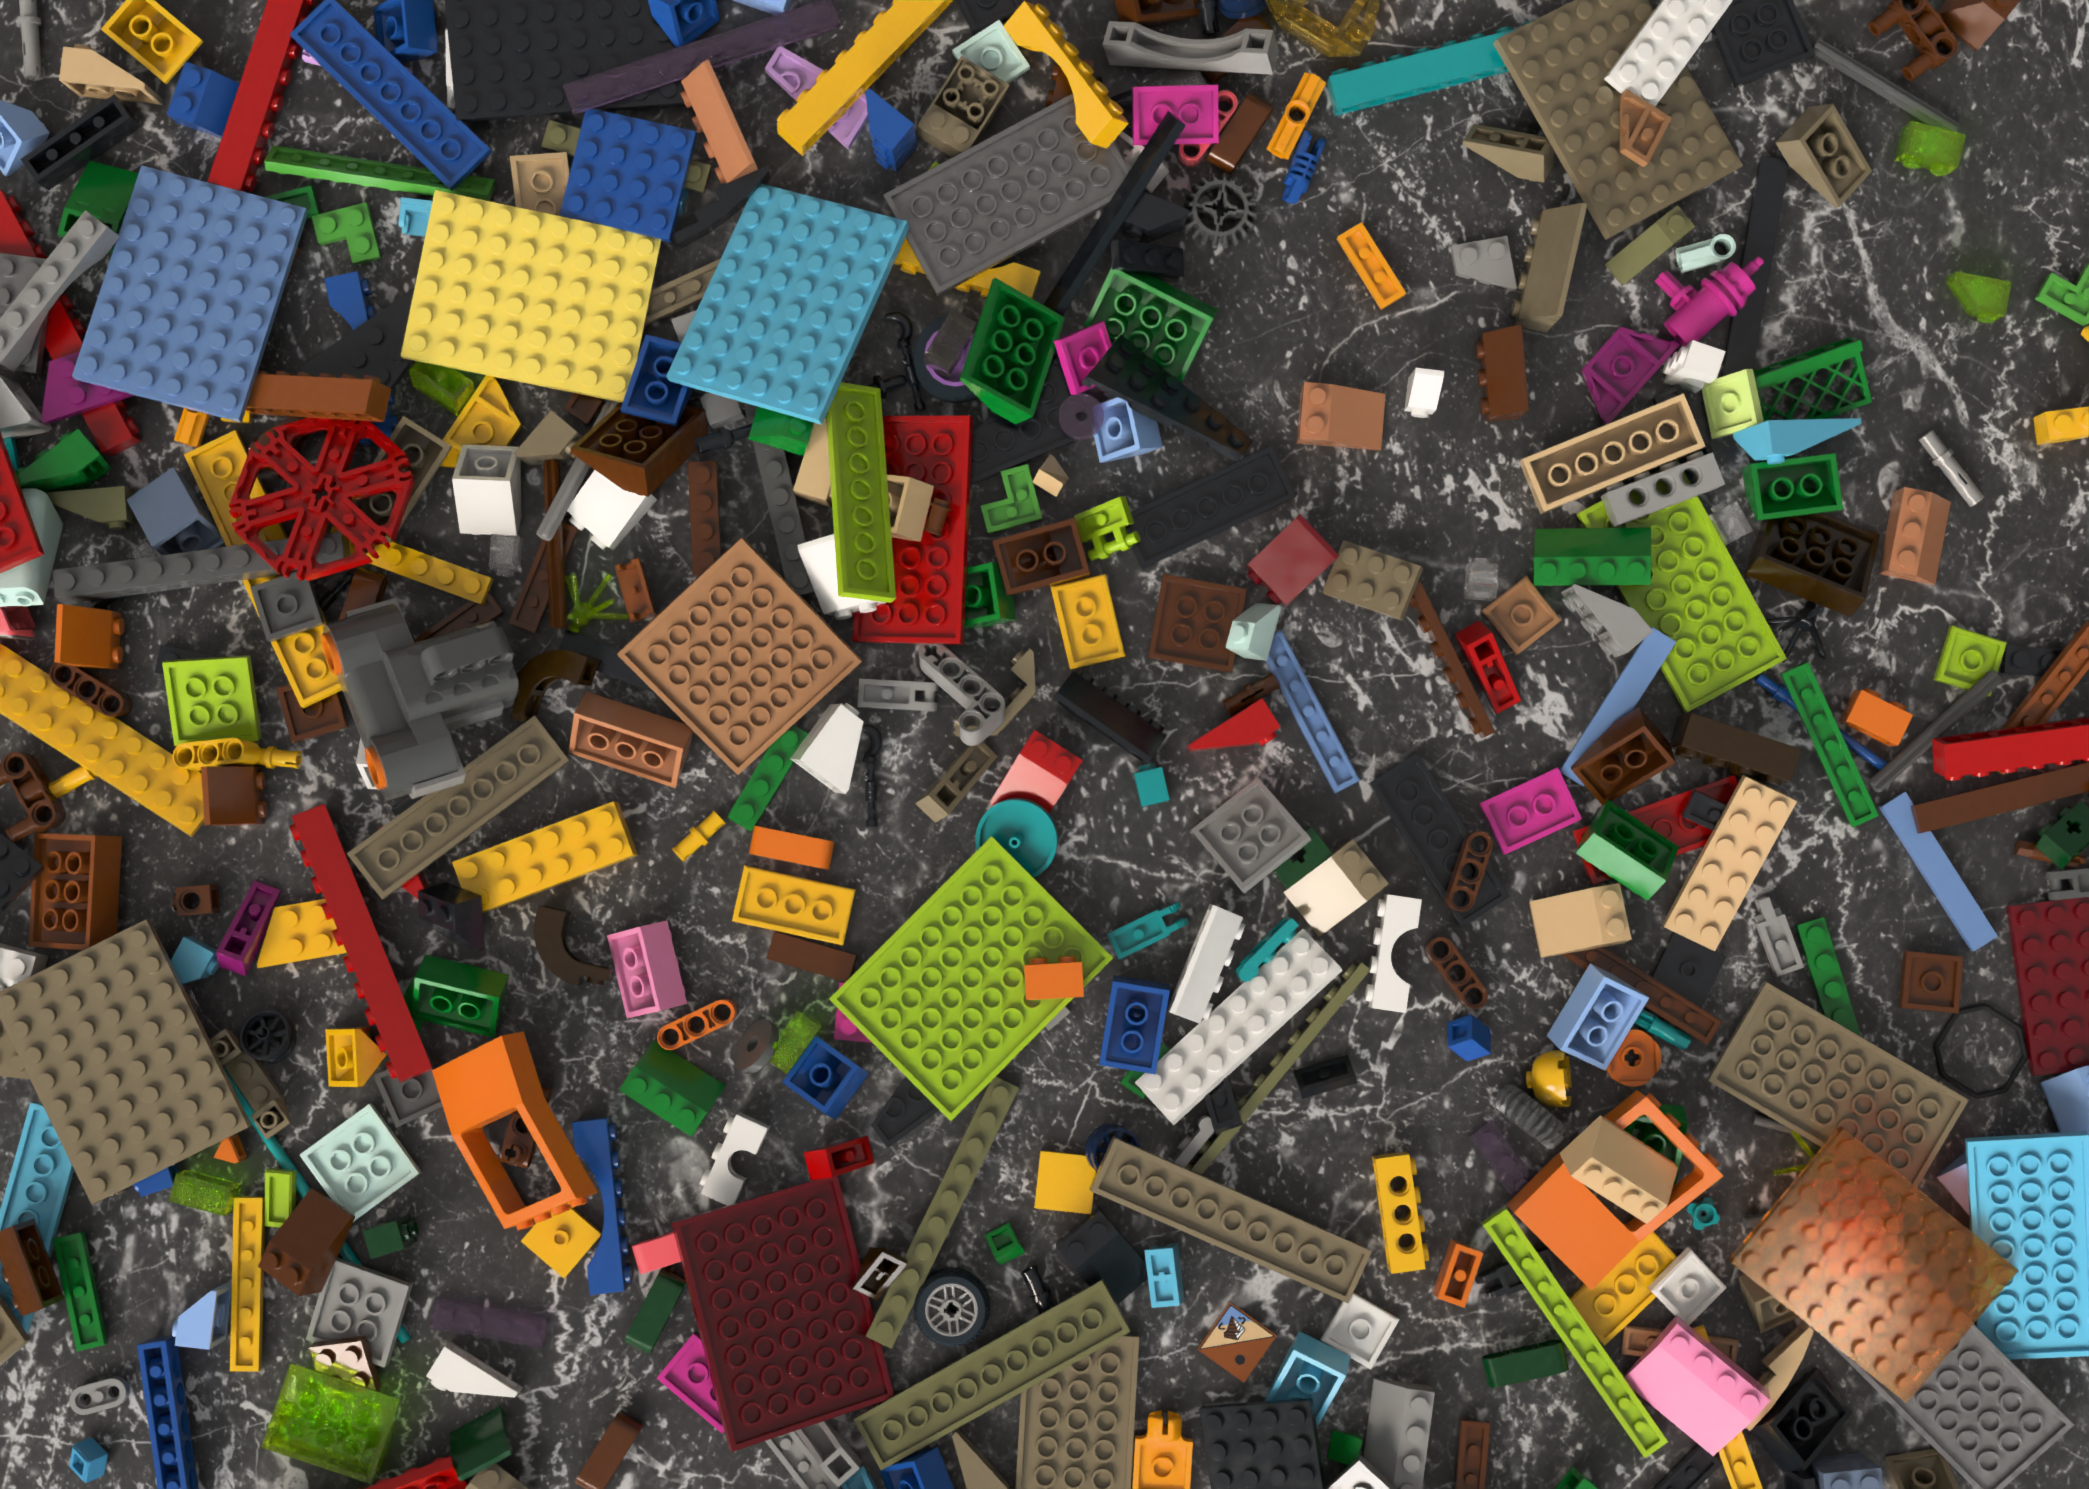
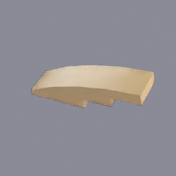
M1801 1322L1761 1360L1768 1370L1757 1381L1769 1390L1771 1401L1746 1427L1749 1431L1773 1407L1789 1385L1803 1360L1814 1332L1805 1323Z

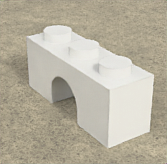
M1692 340L1685 347L1682 346L1678 352H1675L1672 358L1668 357L1663 369V373L1666 374L1664 383L1672 386L1679 384L1681 389L1693 393L1699 392L1703 389L1705 382L1710 384L1717 379L1726 351Z
M738 1112L735 1118L729 1117L723 1132L727 1133L724 1143L718 1142L711 1157L715 1160V1163L711 1170H705L700 1181V1185L704 1186L701 1192L702 1195L727 1206L737 1202L747 1178L733 1170L731 1157L734 1152L739 1150H745L756 1155L762 1146L770 1125L741 1112Z

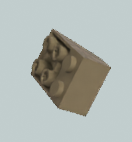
M961 56L917 125V136L952 158L980 143L1010 85Z

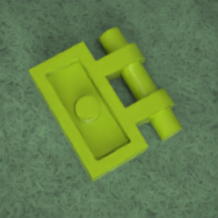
M1120 496L1074 515L1082 543L1093 542L1094 548L1088 550V557L1091 561L1098 558L1106 559L1113 552L1118 550L1126 551L1131 549L1133 544L1140 542L1138 532L1135 531L1128 534L1125 529L1126 526L1134 523L1126 496ZM1113 532L1115 540L1107 543L1104 535Z

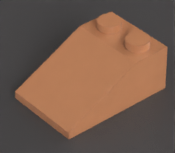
M1304 382L1300 393L1296 444L1381 451L1386 394L1334 384Z

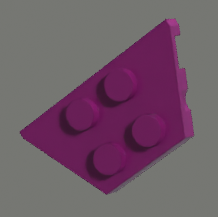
M1619 327L1582 368V375L1604 426L1612 422L1680 345L1678 342L1665 341L1654 338L1655 336L1650 334H1639L1634 332V330Z
M79 351L49 361L41 420L44 425H48L134 395L75 380L72 374L80 353Z

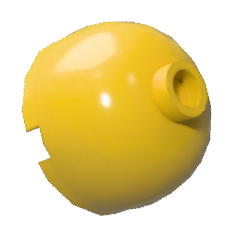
M1562 1050L1548 1051L1539 1055L1533 1062L1532 1071L1526 1072L1527 1088H1533L1535 1097L1542 1104L1549 1107L1571 1106L1572 1096H1566V1090L1572 1088L1569 1056H1566V1052Z

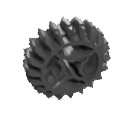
M1212 173L1211 182L1205 176L1201 177L1202 187L1197 183H1193L1191 188L1194 193L1186 192L1185 198L1189 202L1182 203V207L1189 210L1187 221L1190 222L1185 226L1186 231L1195 229L1192 239L1196 240L1202 236V246H1205L1208 240L1212 241L1211 247L1213 250L1217 248L1218 242H1222L1223 249H1228V240L1234 246L1239 244L1238 236L1246 240L1248 237L1246 230L1252 231L1255 225L1251 221L1256 220L1258 216L1257 213L1252 211L1257 208V202L1249 201L1254 197L1253 191L1244 193L1248 184L1244 182L1237 186V176L1233 177L1232 182L1227 181V173H1223L1221 180L1217 179L1216 173ZM1218 191V196L1214 201H1205L1204 204L1198 203L1206 194ZM1227 193L1233 195L1238 200L1242 210L1228 202ZM1220 200H1222L1223 215L1220 217L1219 223H1217L1218 215L1216 208L1219 206ZM1197 213H1202L1203 217L1211 220L1212 230L1203 225ZM1235 218L1242 219L1233 229L1221 232L1224 222L1234 221Z
M1507 1084L1504 1089H1501L1497 1094V1098L1493 1101L1496 1109L1547 1149H1554L1557 1144L1561 1143L1564 1135L1567 1133L1566 1126L1513 1084Z

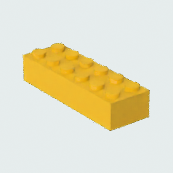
M613 801L453 861L452 864L461 888L482 896V913H486L635 857L638 853L620 804Z

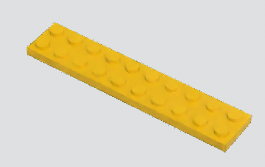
M234 430L184 454L226 547L246 544L235 533V529L232 526V523L239 521L242 516L233 518L229 513L231 509L229 504L248 456L247 449L239 432ZM257 475L250 499L267 495L259 475ZM281 523L265 527L258 534L262 542L288 539ZM284 575L242 580L257 614V607L250 587ZM321 610V614H322L324 623L327 624V621H326V619H325V617H324V614H323V612H322V610ZM324 625L271 642L302 708H306L342 690L337 675L334 676L327 664L322 648L321 635L323 634Z
M0 643V714L191 837L195 835L204 823L202 775L199 771L177 767L173 762V755L117 718L100 713L56 686L51 681L49 674Z

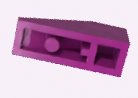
M253 881L216 951L219 967L247 976L259 953L281 890Z

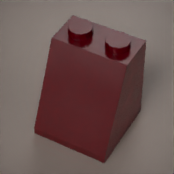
M1299 514L1247 564L1246 568L1249 572L1246 574L1257 586L1262 584L1269 591L1266 596L1274 605L1281 604L1285 608L1324 572L1339 555L1306 519Z

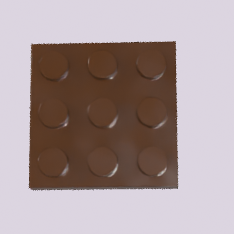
M1163 574L1148 658L1232 673L1235 653L1225 647L1232 621L1243 613L1247 589Z

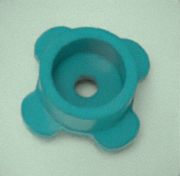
M1704 1197L1701 1202L1688 1204L1687 1212L1692 1216V1225L1695 1229L1702 1230L1704 1226L1715 1225L1719 1222L1720 1216L1713 1207V1199ZM1702 1211L1706 1212L1705 1216H1701Z

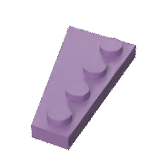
M780 45L765 67V73L795 101L805 89L810 90L816 84L817 77L823 71V69ZM865 93L828 130L848 150L868 119Z

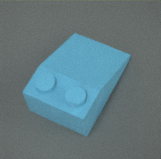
M1299 1331L1264 1401L1312 1398L1316 1426L1318 1427L1347 1375L1351 1356Z

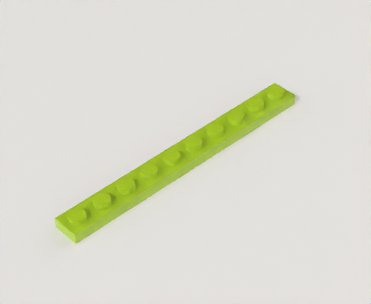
M1505 1206L1482 1221L1481 1224L1642 1456L1646 1458L1668 1443L1663 1433Z

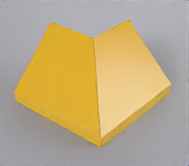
M371 1027L325 1029L328 1085L331 1087H363L387 1055L385 1052L381 1053L379 1047L371 1040Z

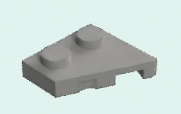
M1507 236L1451 246L1450 250L1456 276L1466 279L1472 278L1483 284H1493L1507 288L1506 290L1516 291L1517 284Z

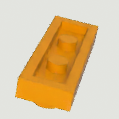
M1362 222L1337 237V241L1381 310L1406 295L1402 285Z

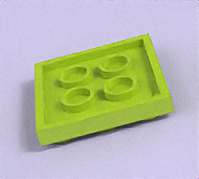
M250 655L177 659L162 662L174 746L186 742L238 738L248 741H259L262 738Z

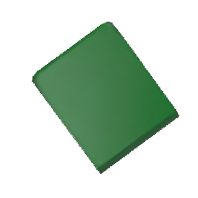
M1010 1222L985 1234V1238L999 1265H1003L1025 1253Z
M1332 1429L1327 1459L1350 1465L1360 1455L1361 1435Z

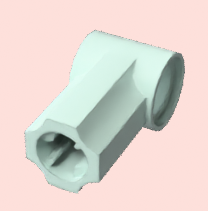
M1719 234L1712 239L1677 248L1675 253L1678 268L1681 273H1685L1713 264L1721 265L1733 255L1736 243L1730 235ZM1722 244L1725 246L1726 255L1717 254L1714 250V245Z

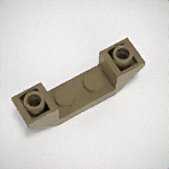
M1030 648L1026 653L1021 650L1010 662L1014 665L1010 669L1011 672L1026 687L1022 689L1019 686L1009 696L1008 699L1011 703L1005 709V720L989 736H998L1036 694L1034 652ZM958 718L957 721L953 724V726L956 728L953 734L956 737L960 738ZM976 726L967 727V729L974 730L978 728Z
M227 1028L209 1039L222 1066L225 1067L254 1109L255 1113L250 1117L266 1140L292 1123L284 1096L261 1063L243 1051L240 1039Z

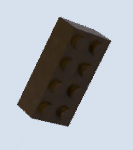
M1694 713L1678 716L1670 740L1672 750L1676 751L1675 756L1687 760L1699 758L1703 760L1702 765L1714 769L1719 767L1729 768V774L1741 778L1743 774L1749 777H1756V781L1769 787H1773V785L1780 786L1781 783L1792 781L1802 750Z

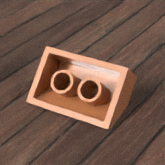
M1908 487L1894 491L1878 574L1935 585L1951 502L1933 492Z

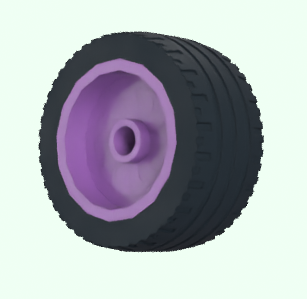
M963 315L940 317L927 325L916 341L913 363L917 378L929 394L941 401L965 403L978 398L960 380L978 325L977 320ZM955 356L956 358H958V356H961V360L959 362H953L951 361V357Z

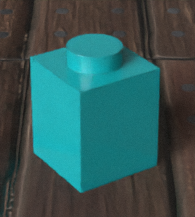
M1155 763L1139 766V772L1133 775L1141 807L1169 801L1162 767L1156 768Z

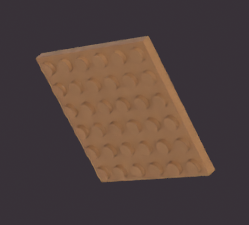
M743 536L617 652V655L737 775L862 662V659Z

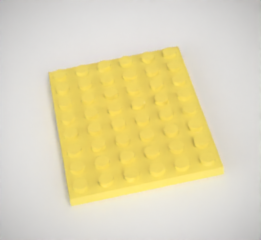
M435 190L401 357L623 403L640 352L661 240L600 224Z

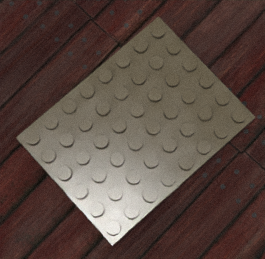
M1574 0L1496 39L1493 43L1580 197L1587 204V209L1605 240L1726 177L1743 166L1686 65L1655 106L1672 119L1649 163L1642 167L1620 153L1621 93L1605 81L1604 78L1653 13L1654 9L1649 0Z
M150 919L125 929L0 991V1019L92 1205L252 1126Z

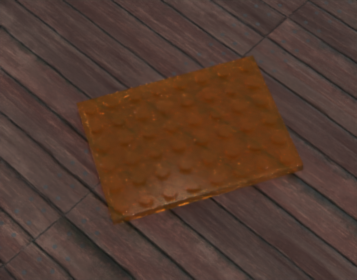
M1841 1126L1838 1127L1728 1259L1734 1266L1905 1403L1912 1398L2019 1271Z

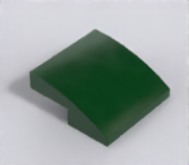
M501 1406L450 1433L452 1458L460 1482L512 1455V1437L506 1430V1413Z

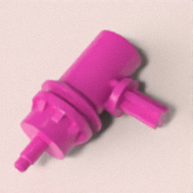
M1757 257L1750 261L1743 269L1730 262L1722 270L1712 271L1708 276L1709 279L1703 278L1701 280L1702 288L1698 292L1691 285L1684 287L1668 270L1662 272L1655 280V283L1672 299L1670 306L1676 311L1663 322L1668 332L1679 344L1685 347L1692 340L1698 342L1727 315L1735 317L1738 314L1736 308L1741 310L1746 305L1747 297L1756 290L1750 277L1759 270V267L1764 263L1763 259Z

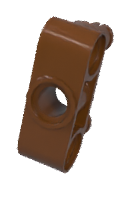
M1892 0L1883 13L1868 23V28L1875 37H1878L1893 25L1899 24L1908 40L1920 52L1919 56L1901 69L1904 77L1911 82L1928 69H1934L1946 63L1957 52L1958 42L1944 23L1940 14L1933 9L1927 0H1905L1911 4L1912 10L1905 8L1902 0ZM1936 45L1942 46L1946 54L1939 53Z
M20 752L7 754L0 763V787L7 782L11 783L16 797L27 811L26 818L5 830L9 839L13 843H17L35 831L39 833L51 827L60 826L66 818V811L60 799L53 796V793L50 791L49 784L51 781L33 755ZM20 758L24 761V768L21 772L16 768V763ZM49 807L52 810V818L46 821L44 812Z
M541 1086L544 1097L549 1105L552 1088ZM517 1110L512 1113L500 1153V1162L528 1169L537 1144L530 1131L524 1133L520 1130L519 1123L522 1117Z

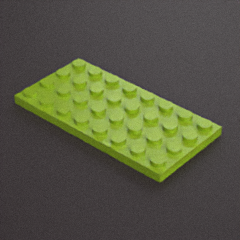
M1658 470V471H1656V472H1654V473H1652V474H1650V475L1657 474V473H1659V472H1661V471ZM1683 471V473H1682V479H1683V481H1684L1685 483L1691 485L1689 479L1687 478L1685 472ZM1657 481L1655 485L1657 492L1666 495V484L1662 481ZM1630 491L1629 500L1633 504L1639 505L1641 502L1639 493L1636 491ZM1698 496L1614 527H1651V585L1615 586L1626 606L1635 609L1649 627L1655 628L1676 641L1660 668L1685 713L1787 659ZM1602 501L1576 514L1583 528H1612Z

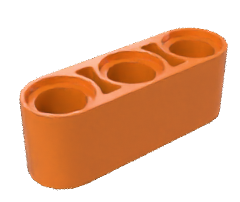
M754 826L749 854L829 870L835 842Z
M724 998L679 1018L659 1030L657 1035L658 1043L665 1050H674L735 1020L738 1014L737 1005L734 1001ZM720 1004L727 1005L731 1010V1015L727 1020H723L717 1015V1007ZM695 1016L701 1017L704 1020L705 1027L701 1032H696L691 1027V1020ZM668 1029L677 1031L679 1040L676 1044H670L665 1039V1033Z

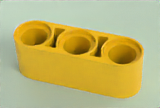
M225 738L181 743L174 749L172 757L177 767L201 772V767L253 766L260 759L261 752L260 747L255 742L238 738Z

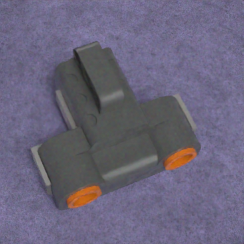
M397 598L347 611L344 619L327 623L323 627L321 643L327 664L334 676L337 675L365 748V757L371 778L376 788L381 790L385 800L389 801L408 794L412 799L464 783L466 773L449 731L501 716L503 709L513 706L518 691V678L512 664L513 652L504 629L497 627L495 621L491 620L414 643Z

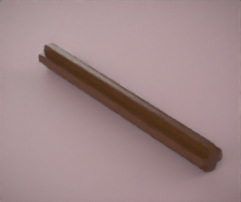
M555 459L543 462L545 515L561 486L560 463ZM561 522L553 539L546 541L550 626L554 629H562L567 626L563 527Z

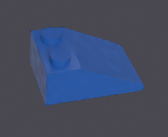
M645 335L620 409L621 412L673 426L677 425L695 389L670 382L666 377L681 343Z
M1113 975L1099 1065L1156 1074L1170 984Z

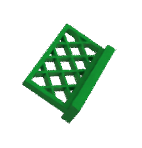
M1848 336L1753 370L1764 422L1769 420L1773 411L1784 416L1783 420H1797L1792 415L1800 402L1811 407L1804 419H1827L1872 403L1860 354L1863 351L1861 340ZM1853 357L1855 367L1850 376L1848 377L1838 372L1844 360ZM1825 368L1831 372L1824 385L1821 386L1813 382L1812 379L1817 370ZM1836 374L1847 380L1839 395L1828 390ZM1798 377L1804 382L1795 396L1785 391L1791 379ZM1854 383L1860 386L1862 398L1850 401L1845 396ZM1810 384L1821 389L1813 404L1802 399ZM1768 387L1778 390L1770 405L1762 401L1760 390ZM1827 392L1837 399L1831 409L1824 411L1818 407ZM1783 393L1794 398L1786 414L1776 409Z

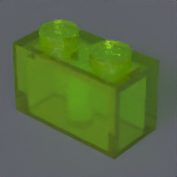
M1910 121L1902 128L1894 161L1902 162L1903 166L1907 168L1918 169L1922 167L1930 169V173L1934 175L1945 176L1958 168L1966 135Z
M417 361L409 370L414 388L457 417L475 392L473 381L456 369Z
M797 1010L779 1035V1041L774 1042L772 1047L775 1050L769 1062L788 1074L823 1025L803 1010Z
M184 1170L176 1173L169 1202L226 1216L233 1213L234 1197L239 1196L242 1184L191 1170Z

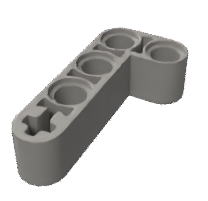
M921 643L918 650L920 669L966 709L959 717L960 739L966 745L974 746L980 744L1005 720V701L1003 696L943 644ZM949 673L957 674L955 676H947ZM970 690H975V691H977V692L974 693V694H969V693H967V692L970 691ZM993 707L997 708L998 710L991 712L987 709ZM968 726L978 727L974 730L967 729Z

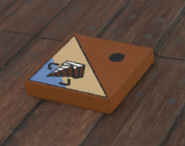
M1229 1301L1197 1346V1350L1244 1383L1277 1335Z

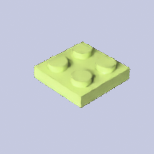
M1745 369L1717 378L1710 384L1704 383L1701 390L1712 439L1728 436L1764 422L1753 369Z

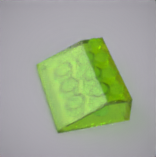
M290 1363L261 1448L372 1484L379 1478L387 1456L401 1398L295 1363Z

